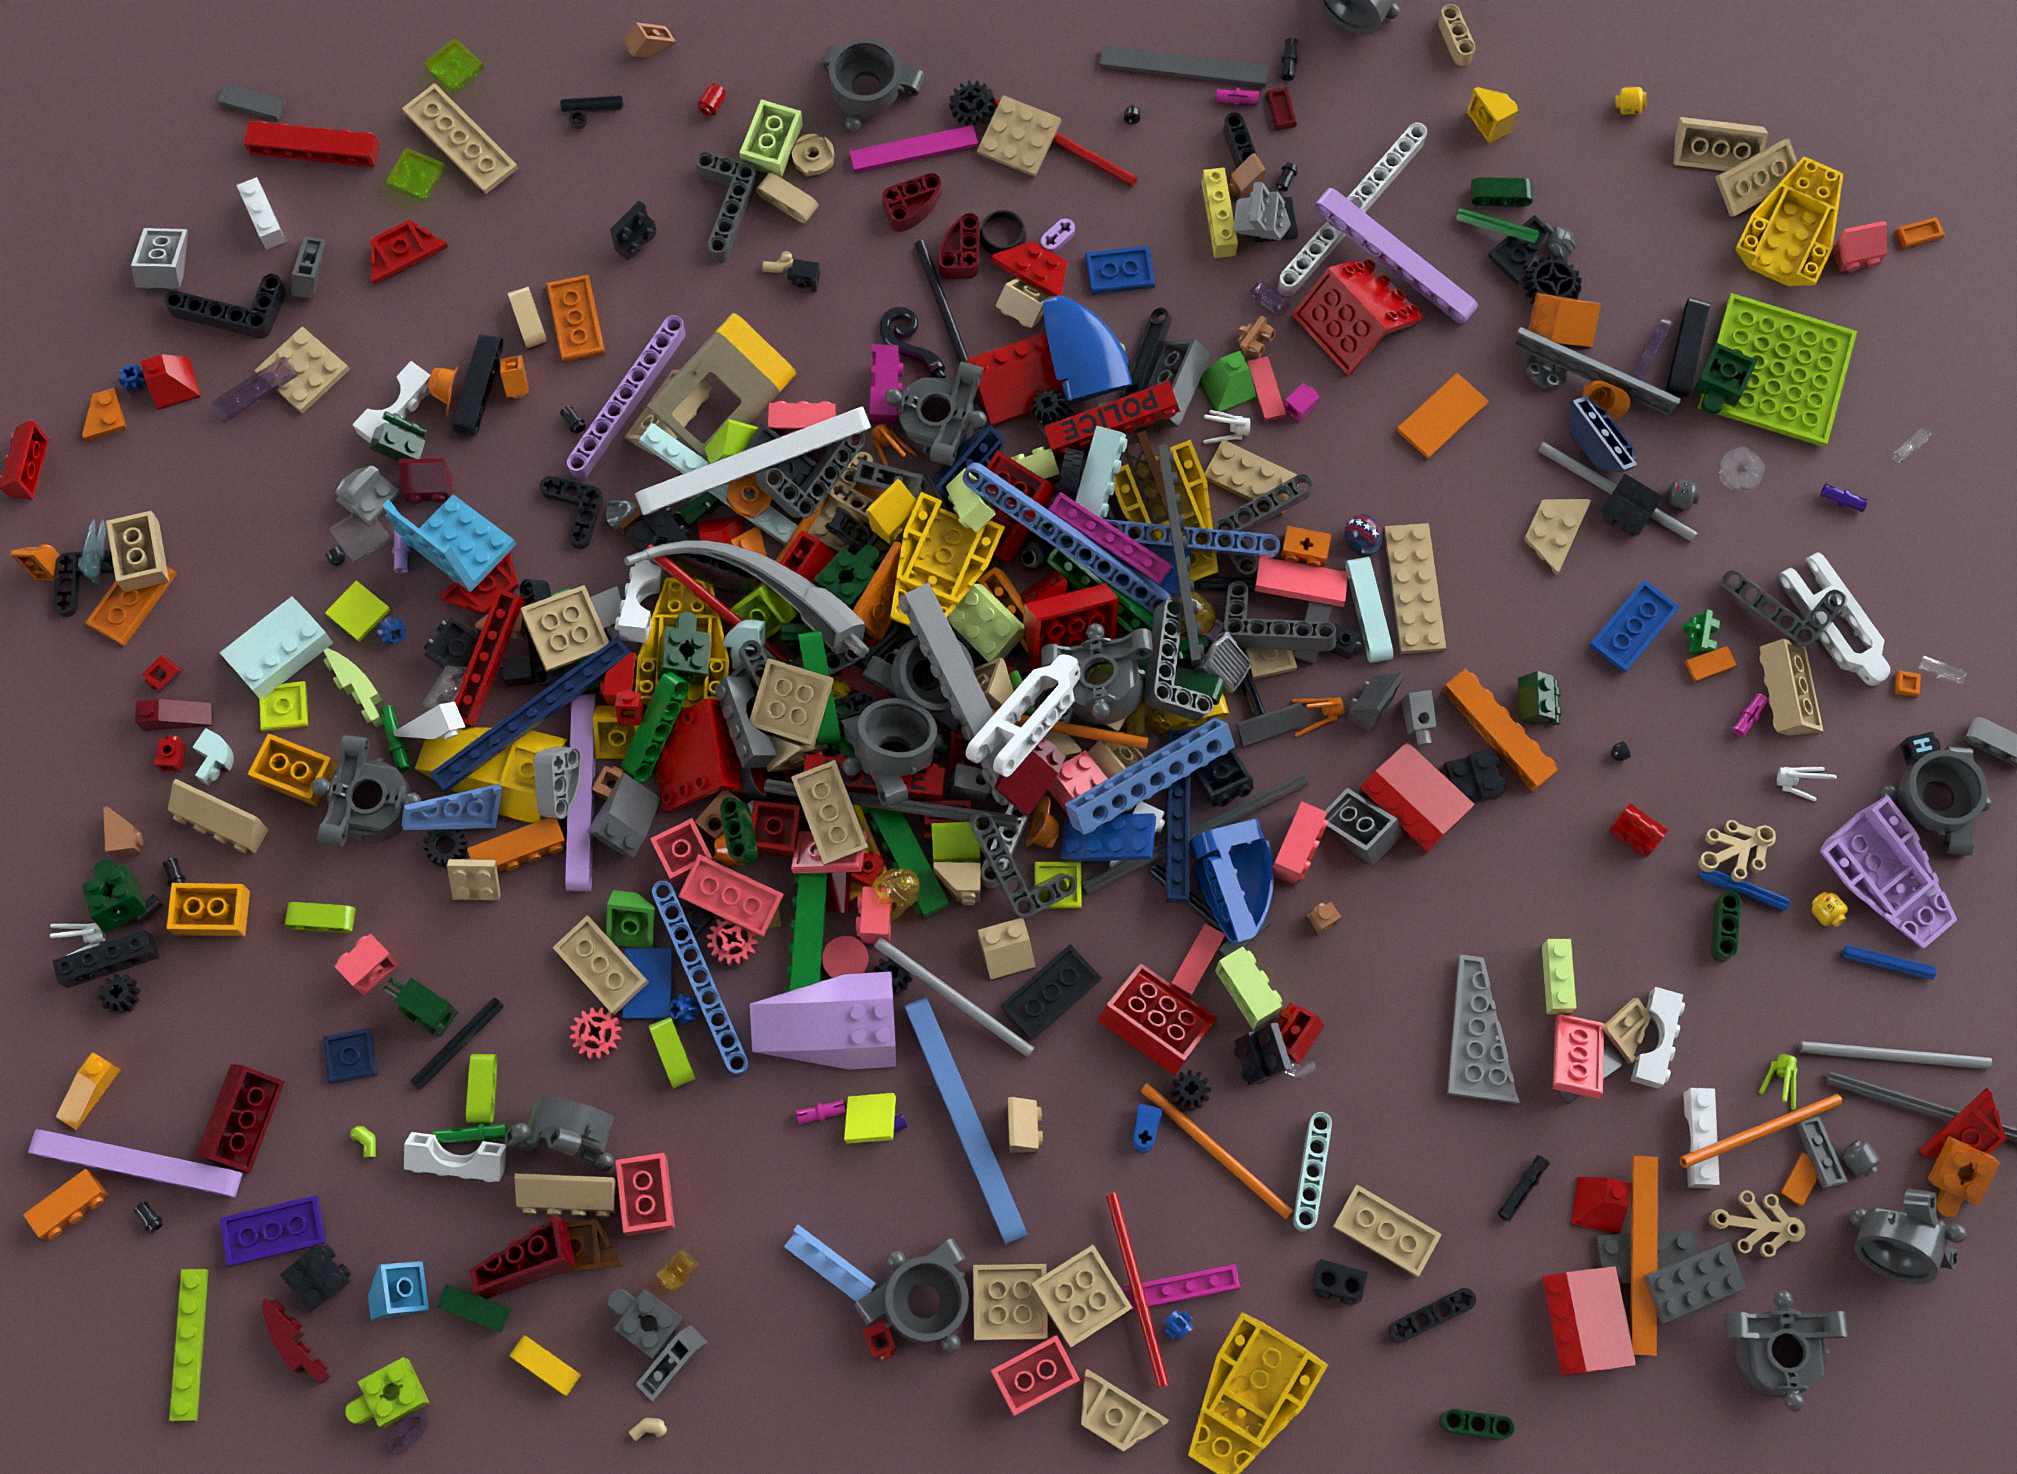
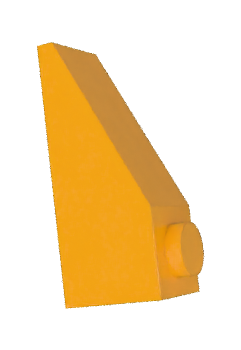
M92 1052L77 1072L56 1117L77 1130L117 1076L120 1069Z

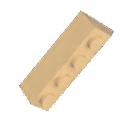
M1680 117L1675 136L1674 165L1728 171L1764 151L1768 132L1764 127Z
M672 370L670 372V374L665 379L663 384L660 386L658 391L655 393L653 398L665 387V385L677 374L679 370ZM702 379L672 412V416L685 428L687 423L697 414V409L701 403L707 400L708 393L713 387ZM645 407L624 438L646 452L657 456L639 443L640 437L651 423L657 425L673 438L677 439L678 437Z
M1781 639L1759 647L1761 653L1759 658L1765 672L1764 682L1769 691L1770 697L1768 700L1774 716L1773 726L1777 732L1787 736L1823 732L1806 646Z
M177 779L174 780L168 810L174 815L173 819L183 825H186L188 822L194 825L193 829L202 834L207 832L214 834L213 838L223 844H226L227 841L234 844L233 847L246 854L247 851L256 853L269 831L256 816Z
M515 1174L516 1207L523 1210L524 1214L535 1215L538 1214V1211H547L548 1215L555 1214L557 1216L562 1215V1211L571 1212L572 1216H586V1212L596 1213V1217H610V1213L617 1214L619 1188L618 1182L613 1177Z

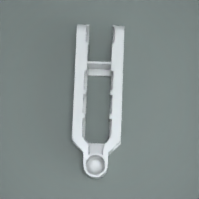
M1818 552L1806 558V562L1808 561L1811 571L1816 576L1815 580L1822 588V591L1815 595L1812 594L1793 568H1788L1779 573L1778 578L1781 586L1805 619L1830 590H1839L1846 595L1847 604L1841 611V616L1846 618L1854 629L1855 636H1859L1868 650L1861 654L1855 653L1833 622L1819 639L1840 669L1857 673L1870 686L1880 685L1890 674V666L1882 656L1884 639L1826 558ZM1834 594L1830 598L1836 606H1839L1842 602L1839 594ZM1819 612L1815 616V622L1819 625L1824 624L1827 620L1824 612Z
M1063 654L1058 656L1050 666L1034 669L970 741L966 749L967 759L979 763L1003 741L1007 744L996 756L993 769L996 773L1005 777L1010 776L1075 701L1073 687L1080 677L1078 660L1070 655ZM1058 683L1054 691L1021 728L1014 725L1016 721L1019 722L1021 720L1022 714L1029 706L1035 704V699L1043 690L1052 688Z

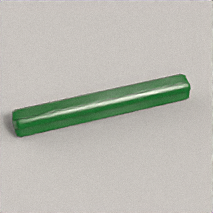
M1460 208L1457 213L1458 221L1535 243L1539 236L1538 230Z

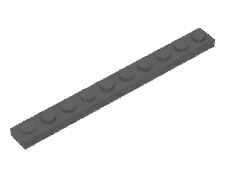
M1167 444L1158 445V454L1192 667L1200 666L1201 658H1205L1203 644L1198 643L1197 637L1201 636L1200 622L1195 623L1194 614H1198L1196 600L1192 601L1191 593L1194 592L1193 579H1188L1187 571H1191L1190 558H1185L1184 550L1188 549L1186 536L1181 535L1180 529L1184 528L1183 515H1178L1177 507H1181L1179 493L1175 494L1174 486H1177L1178 483L1176 472H1171V465L1174 464L1173 451H1168Z

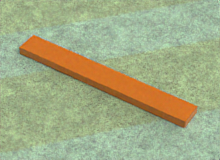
M1632 1156L1630 1338L1635 1355L1657 1356V1311L1643 1276L1657 1270L1658 1157Z

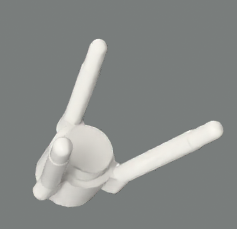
M1214 410L1209 411L1212 416L1204 415V418L1208 420L1229 423L1230 432H1234V435L1203 440V444L1222 442V440H1242V435H1249L1250 418H1243V416H1234Z
M1780 767L1777 774V785L1782 786V791L1791 792L1815 802L1817 800L1816 797L1792 788V786H1797L1799 778L1836 779L1837 776L1803 773L1824 771V767Z
M59 923L50 925L51 928L83 929L50 934V938L83 935L84 942H89L90 945L73 953L100 945L101 942L106 941V932L104 933L96 923Z

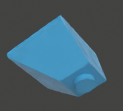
M423 1261L378 1265L368 1294L371 1320L395 1318L429 1310Z

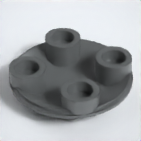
M1531 355L1526 361L1525 369L1527 375L1535 384L1543 388L1553 389L1560 387L1567 379V370L1534 355Z

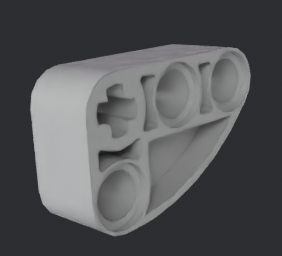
M555 746L537 752L534 757L537 809L542 817L563 819L571 809L577 794L581 774V754L577 748Z

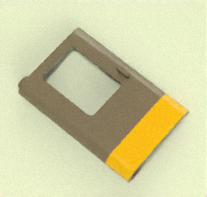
M732 313L653 398L646 408L693 452L709 462L704 448L724 423L730 419L751 425L797 373L739 315ZM708 373H712L740 399V405L705 443H700L672 416V412Z

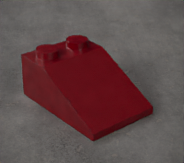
M1043 737L1010 776L999 775L994 789L1023 815L1029 816L1058 776L1066 756L1049 740Z

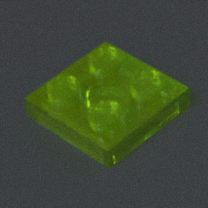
M456 38L452 39L423 63L424 67L452 94L484 69L483 63Z
M405 148L386 180V184L395 190L426 201L445 169V165L438 160Z

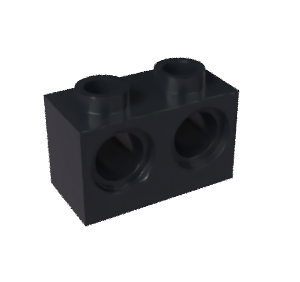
M1320 1259L1317 1262L1311 1291L1317 1292L1316 1296L1330 1299L1331 1296L1340 1298L1341 1303L1354 1306L1355 1302L1359 1303L1362 1301L1368 1272ZM1323 1274H1328L1332 1277V1286L1327 1287L1322 1284L1321 1276ZM1350 1280L1356 1284L1357 1290L1355 1293H1349L1345 1289L1346 1281Z

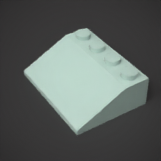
M291 596L222 650L220 654L257 697L261 699L263 696L265 698L274 691L273 688L284 683L322 653L324 649L332 645L333 642L313 617Z

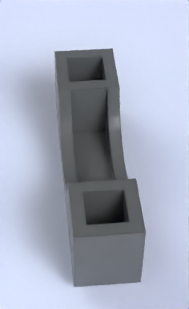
M725 676L715 688V692L742 768L766 767L777 754L770 735L755 728L747 716L746 706L755 697L749 677Z

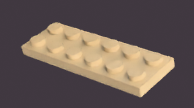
M435 83L402 108L404 114L485 195L518 169L517 164Z
M1429 523L1385 526L1384 538L1400 654L1445 651L1446 643Z

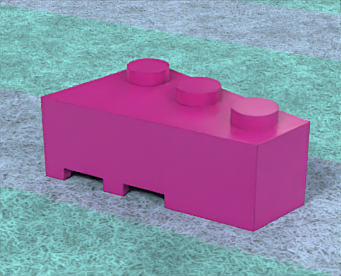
M872 344L870 423L897 424L899 404H888L885 401V393L891 388H896L901 393L903 391V383H899V376L903 377L904 366L903 363H899L898 345Z

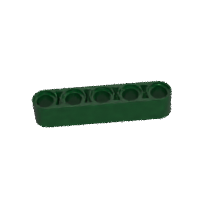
M1148 659L1136 660L1139 669L1147 674ZM1176 666L1174 685L1206 694L1212 699L1213 705L1219 704L1225 686L1223 679ZM1142 677V678H1143V681H1144V688H1145L1146 677Z

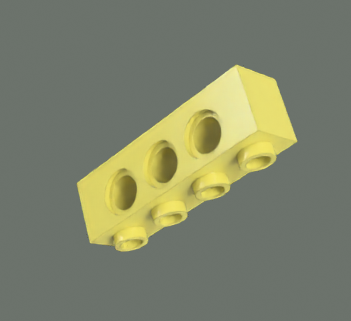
M1225 168L1203 170L1201 184L1214 258L1236 256L1238 241L1234 230V218Z

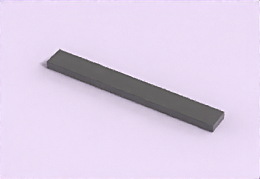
M1102 46L1100 68L1265 88L1269 66Z
M1522 327L1518 329L1511 342V346L1592 382L1602 380L1625 391L1630 399L1668 416H1671L1679 405L1681 398Z

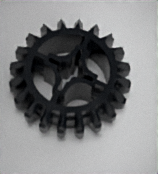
M1550 255L1546 260L1541 257L1538 262L1534 261L1531 267L1527 268L1526 275L1523 278L1526 297H1532L1530 304L1534 303L1536 293L1577 300L1582 290V278L1578 277L1580 274L1579 270H1574V264L1568 265L1567 259L1563 262L1560 261L1559 256L1555 260ZM1547 273V275L1541 277V279H1536V277H1538L1539 275ZM1568 289L1566 293L1558 295V292Z

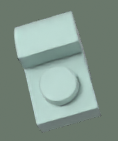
M741 621L726 635L723 646L731 647L729 658L732 660V669H737L742 665L739 658V649L743 643L748 640H755L761 647L765 643V621ZM748 646L745 647L744 651L745 654L748 656V649H755L753 647Z
M205 728L193 748L198 754L206 758L195 776L209 786L212 781L219 777L222 767L229 771L231 770L234 757L229 745L219 735Z

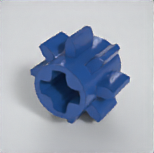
M126 364V367L119 370L122 377L118 379V382L124 385L128 392L131 389L138 392L143 385H146L143 379L145 378L143 370H141L138 364L135 366Z
M388 616L386 620L379 622L380 630L377 633L382 637V641L385 644L391 641L394 645H397V642L402 639L405 640L404 631L408 629L405 625H402L403 621L399 617L394 621Z
M679 995L678 999L672 1000L669 1012L673 1021H679L680 1024H690V1020H696L699 1006L695 998H689V995Z
M1175 1310L1163 1322L1167 1326L1164 1333L1171 1340L1176 1336L1181 1341L1193 1329L1189 1324L1193 1318L1185 1310L1181 1314Z

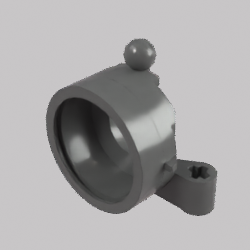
M1317 0L1323 13L1333 23L1357 34L1375 32L1385 17L1395 19L1400 12L1394 0Z
M873 38L853 39L840 47L829 45L821 67L826 72H829L834 101L849 116L845 120V127L849 132H857L861 128L860 119L869 120L870 117L885 113L900 93L917 96L925 74L920 69L900 65L894 50L886 43ZM867 75L876 78L880 82V89L876 94L862 96L857 95L853 91L852 84L857 78Z
M966 362L960 363L955 382L952 381L951 377L946 379L925 377L906 387L903 393L896 388H891L885 393V401L888 404H899V418L907 442L918 452L930 456V461L944 465H953L957 449L972 436L974 428L983 427L987 420L983 412L974 411L973 401L983 376V367ZM933 397H941L947 400L951 406L948 417L940 422L926 420L921 414V407L925 401Z
M1093 623L1088 626L1086 635L1090 640L1081 643L1080 646L1065 647L1048 644L1041 648L1042 667L1050 666L1058 656L1063 654L1070 655L1078 660L1080 677L1073 687L1075 701L1071 707L1075 714L1084 721L1093 724L1115 723L1129 716L1141 702L1144 693L1142 677H1146L1145 671L1139 669L1136 660L1146 659L1153 655L1150 630L1144 628L1136 629L1121 639L1111 640L1110 638H1103L1104 628L1100 624ZM1111 664L1114 667L1113 675L1103 684L1092 685L1084 680L1085 673L1096 666Z
M918 637L908 641L900 650L895 649L893 651L895 655L893 665L877 656H872L861 676L865 681L888 690L896 698L906 699L924 707L932 715L938 726L946 732L951 733L959 729L961 724L951 712L952 705L949 699L945 698L941 692L940 687L942 685L940 681L935 689L925 691L920 689L913 680L912 672L914 666L921 660L929 661L928 657L924 656L920 649L921 643ZM958 641L974 673L972 658L965 646Z
M889 698L879 700L869 705L861 715L838 722L842 739L851 743L855 749V758H848L844 761L842 765L843 771L849 776L858 774L860 770L870 774L876 784L880 802L884 807L908 800V790L901 776L916 774L918 771L929 767L933 759L934 750L941 749L945 742L944 737L937 733V726L932 715L924 707L906 699ZM887 742H898L905 745L909 752H891L880 748V746Z
M344 735L340 744L341 755L337 775L333 776L331 782L324 778H317L312 783L313 793L318 796L327 794V803L329 804L327 815L318 830V843L343 847L348 834L362 843L386 841L403 830L404 805L421 802V797L416 793H412L410 786L395 767L383 762V758H378L376 761H366L369 751L368 738ZM367 781L378 783L383 790L380 803L369 810L357 808L352 801V794L355 788Z
M1947 746L1945 750L1933 751L1924 755L1903 775L1898 788L1886 785L1880 791L1881 799L1888 795L1893 802L1897 800L1899 808L1903 810L1906 817L1914 825L1936 831L1942 836L1945 835L1944 851L1946 854L1972 855L1974 850L1973 819L1980 812L1989 810L1992 803L1988 797L1986 778L1980 767L1973 761L1972 748ZM1937 783L1947 788L1952 799L1949 809L1936 811L1929 808L1922 796L1924 787L1928 784Z
M537 1095L528 1124L519 1123L512 1125L505 1135V1145L529 1153L537 1145L546 1143L549 1148L569 1155L579 1153L580 1158L586 1160L587 1164H595L599 1170L607 1171L614 1165L613 1156L605 1152L615 1117L602 1110L571 1100Z
M1908 1188L1904 1196L1906 1212L1872 1207L1867 1211L1856 1208L1850 1213V1222L1854 1226L1860 1227L1854 1245L1855 1254L1864 1265L1874 1272L1903 1283L1925 1284L1936 1279L1940 1268L1952 1270L1957 1268L1959 1252L1957 1248L1949 1247L1948 1241L1950 1240L1953 1243L1964 1241L1966 1230L1960 1224L1946 1226L1943 1220L1938 1221L1936 1216V1194L1934 1192Z
M953 1237L935 1248L927 1256L913 1258L907 1262L902 1252L892 1251L887 1256V1264L896 1271L891 1275L886 1284L867 1294L853 1305L866 1325L885 1313L889 1321L885 1325L887 1329L892 1326L902 1337L915 1343H933L941 1340L942 1349L947 1353H954L960 1347V1340L955 1334L951 1333L962 1323L969 1302L968 1289L963 1278L965 1274L964 1272L960 1273L954 1266L966 1257ZM929 1285L938 1292L940 1306L934 1316L919 1318L914 1316L909 1310L907 1297L915 1286Z
M1781 1290L1774 1296V1303L1778 1309L1763 1314H1747V1312L1725 1313L1727 1339H1737L1735 1355L1739 1369L1745 1379L1754 1388L1765 1394L1785 1396V1407L1790 1411L1797 1412L1804 1405L1803 1397L1799 1393L1815 1386L1824 1375L1826 1354H1830V1349H1826L1823 1339L1848 1337L1846 1312L1829 1311L1803 1314L1801 1311L1791 1309L1794 1302L1792 1294ZM1781 1334L1792 1335L1802 1345L1803 1358L1800 1364L1794 1368L1783 1367L1773 1358L1771 1351L1772 1343Z

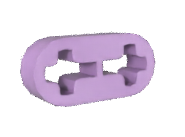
M1066 218L1059 220L1042 236L1041 246L1053 253L1058 252L1075 234V224L1073 221ZM1062 227H1063L1064 229H1066V228L1068 227V228H1069V232L1065 230V231H1063V232L1061 233ZM1054 240V246L1052 244L1047 245V241L1052 242Z

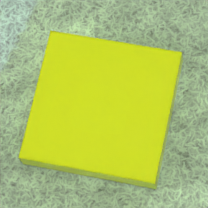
M356 580L325 614L360 642L390 611V608Z
M305 681L279 684L265 698L263 696L259 699L262 732L308 726Z
M1081 862L1034 863L1035 885L1059 873L1072 876L1077 884L1073 894L1045 909L1082 908ZM1067 878L1062 879L1059 883L1060 890H1066L1069 886ZM1047 889L1040 891L1038 895L1040 901H1045L1048 898L1049 893Z
M895 1094L848 1096L845 1142L860 1143L893 1140Z

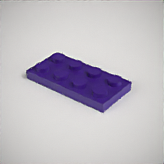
M317 1195L220 1218L228 1267L315 1247L320 1242L323 1245L326 1244L320 1201Z

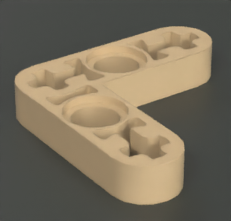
M859 452L828 493V497L833 504L847 510L850 514L870 525L867 507H870L875 501L856 491L855 489L858 487V484L855 481L849 482L844 478L846 475L855 476L860 459L873 462L870 454ZM855 500L860 501L863 506L855 508L851 505V502Z

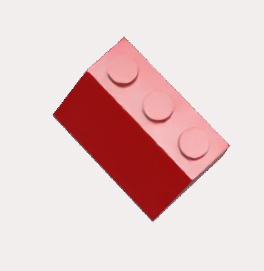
M33 420L16 426L15 432L10 438L11 447L9 454L6 455L4 460L5 469L3 475L0 476V489L8 497L33 500L49 438Z

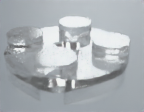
M1741 446L1728 451L1719 463V477L1723 484L1731 490L1750 491L1760 483L1766 467L1755 452ZM1738 466H1743L1747 473H1738Z

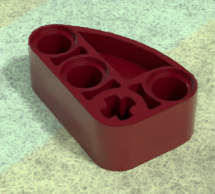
M928 173L884 189L882 193L883 209L893 230L897 232L908 230L919 224L932 212L942 193L939 175Z
M974 213L962 215L945 234L938 255V270L942 277L948 279H971L978 275L979 218ZM967 225H972V226H974V227H972V228H967V227H965V226H967ZM967 244H972V245H974V246H973V247H967V246H965V245H967ZM950 263V264H952V265H951V266H945L944 264Z

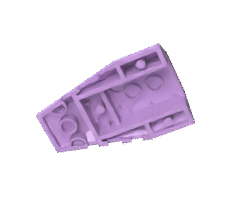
M1887 795L1858 812L1827 838L1820 853L1849 890L1919 947L1924 949L1955 923L1957 918L1945 892L1941 891L1937 883L1939 879L1936 873L1931 870L1927 861L1929 860L1928 855L1919 844L1920 838L1917 832Z
M891 971L843 974L750 1004L752 1052L848 1070L896 1067Z

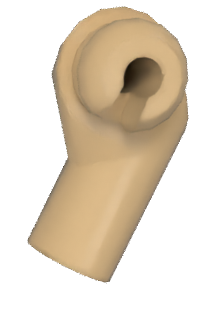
M785 251L781 253L780 259L777 262L764 261L763 272L783 273L793 263L792 254Z
M644 1418L628 1432L637 1441L645 1433H655L657 1437H662L666 1433L667 1427L661 1419Z

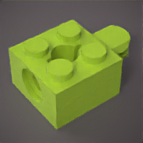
M402 1357L358 1381L364 1395L350 1402L346 1406L345 1413L348 1420L352 1423L363 1424L375 1418L379 1427L387 1428L429 1405L430 1402L410 1360Z

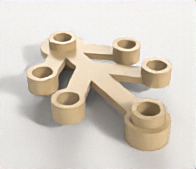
M1729 820L1725 824L1724 832L1726 834L1720 833L1717 829H1710L1705 835L1707 843L1714 845L1720 842L1732 847L1717 854L1709 851L1703 853L1698 861L1700 869L1704 872H1713L1719 863L1738 855L1736 868L1731 873V878L1735 882H1742L1747 876L1746 866L1750 849L1757 846L1756 857L1750 863V869L1752 872L1759 874L1766 867L1765 855L1767 848L1771 847L1776 841L1775 831L1771 827L1764 825L1753 829L1740 825L1734 820ZM1739 833L1750 838L1742 840L1732 836ZM1710 834L1714 835L1716 839H1713ZM1755 863L1759 864L1761 868L1756 867ZM1736 872L1741 873L1742 877L1738 876Z
M1749 1190L1741 1192L1738 1200L1741 1205L1747 1207L1756 1219L1732 1216L1723 1209H1717L1709 1215L1710 1225L1717 1230L1724 1229L1728 1225L1756 1229L1745 1239L1736 1242L1735 1248L1740 1254L1749 1253L1752 1250V1246L1769 1232L1780 1234L1771 1242H1766L1760 1246V1254L1765 1258L1774 1256L1776 1249L1786 1241L1797 1242L1805 1235V1226L1802 1221L1795 1217L1789 1218L1779 1206V1199L1774 1194L1766 1195L1762 1199V1204L1766 1209H1770L1779 1222H1773L1766 1216L1755 1202L1754 1194ZM1744 1194L1750 1197V1202L1743 1200ZM1768 1198H1772L1774 1200L1773 1206H1770L1767 1203ZM1719 1214L1724 1216V1223L1718 1221L1717 1217ZM1791 1225L1797 1228L1796 1234L1790 1231ZM1741 1242H1744V1243L1747 1244V1250H1746V1251H1744V1250L1741 1249V1247H1740V1243H1741ZM1765 1246L1771 1248V1254L1765 1252Z

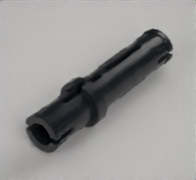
M1537 1155L1527 1171H1523L1519 1183L1497 1212L1502 1219L1511 1222L1530 1191L1540 1183L1539 1179L1550 1165L1547 1159Z

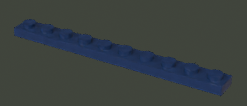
M616 637L437 767L430 775L446 793L604 678L605 673L626 657L630 650L619 637Z

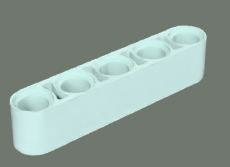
M1369 557L1347 560V577L1368 661L1374 663L1393 659V648L1371 560Z
M1324 1112L1315 1113L1307 1126L1293 1214L1294 1227L1301 1232L1309 1231L1316 1224L1332 1127L1330 1116ZM1314 1120H1322L1326 1128L1318 1130L1314 1126ZM1318 1143L1322 1148V1152L1320 1154L1313 1153L1310 1149V1144ZM1307 1167H1315L1318 1170V1177H1310L1306 1171ZM1303 1191H1312L1315 1199L1313 1201L1305 1200ZM1307 1214L1311 1219L1310 1225L1300 1223L1299 1215Z

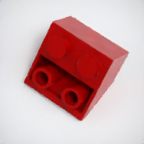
M801 530L779 564L814 584V578L836 555L822 541Z

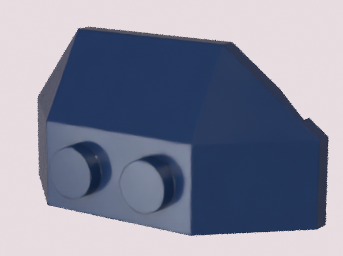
M1588 396L1578 398L1570 403L1571 435L1596 468L1622 473L1638 465L1634 446L1606 410L1592 402Z
M988 424L968 438L957 449L952 466L944 465L937 472L934 485L947 504L953 503L948 498L949 493L946 486L963 469H966L971 463H979L987 467L997 450L1003 453L1005 440L991 424ZM970 472L977 479L980 478L977 472Z

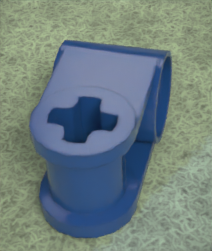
M1138 1104L1132 1144L1136 1151L1146 1153L1152 1149L1160 1124L1162 1108ZM1142 1135L1146 1136V1144L1141 1143Z

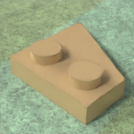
M1633 998L1601 1027L1627 1063L1635 1061L1636 1056L1634 1054L1638 1044L1642 1043L1644 1030L1648 1027L1651 1015L1638 998Z

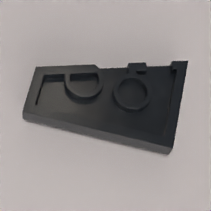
M1536 215L1521 225L1539 231V236L1535 243L1508 236L1488 253V257L1517 285L1548 234V231L1542 225L1543 222Z

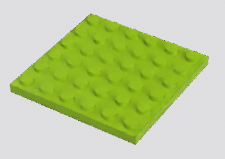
M1731 293L1716 343L1758 361L1735 408L1724 404L1718 415L1825 447L1828 444L1857 331ZM1702 393L1698 404L1699 409H1701V403L1705 395Z

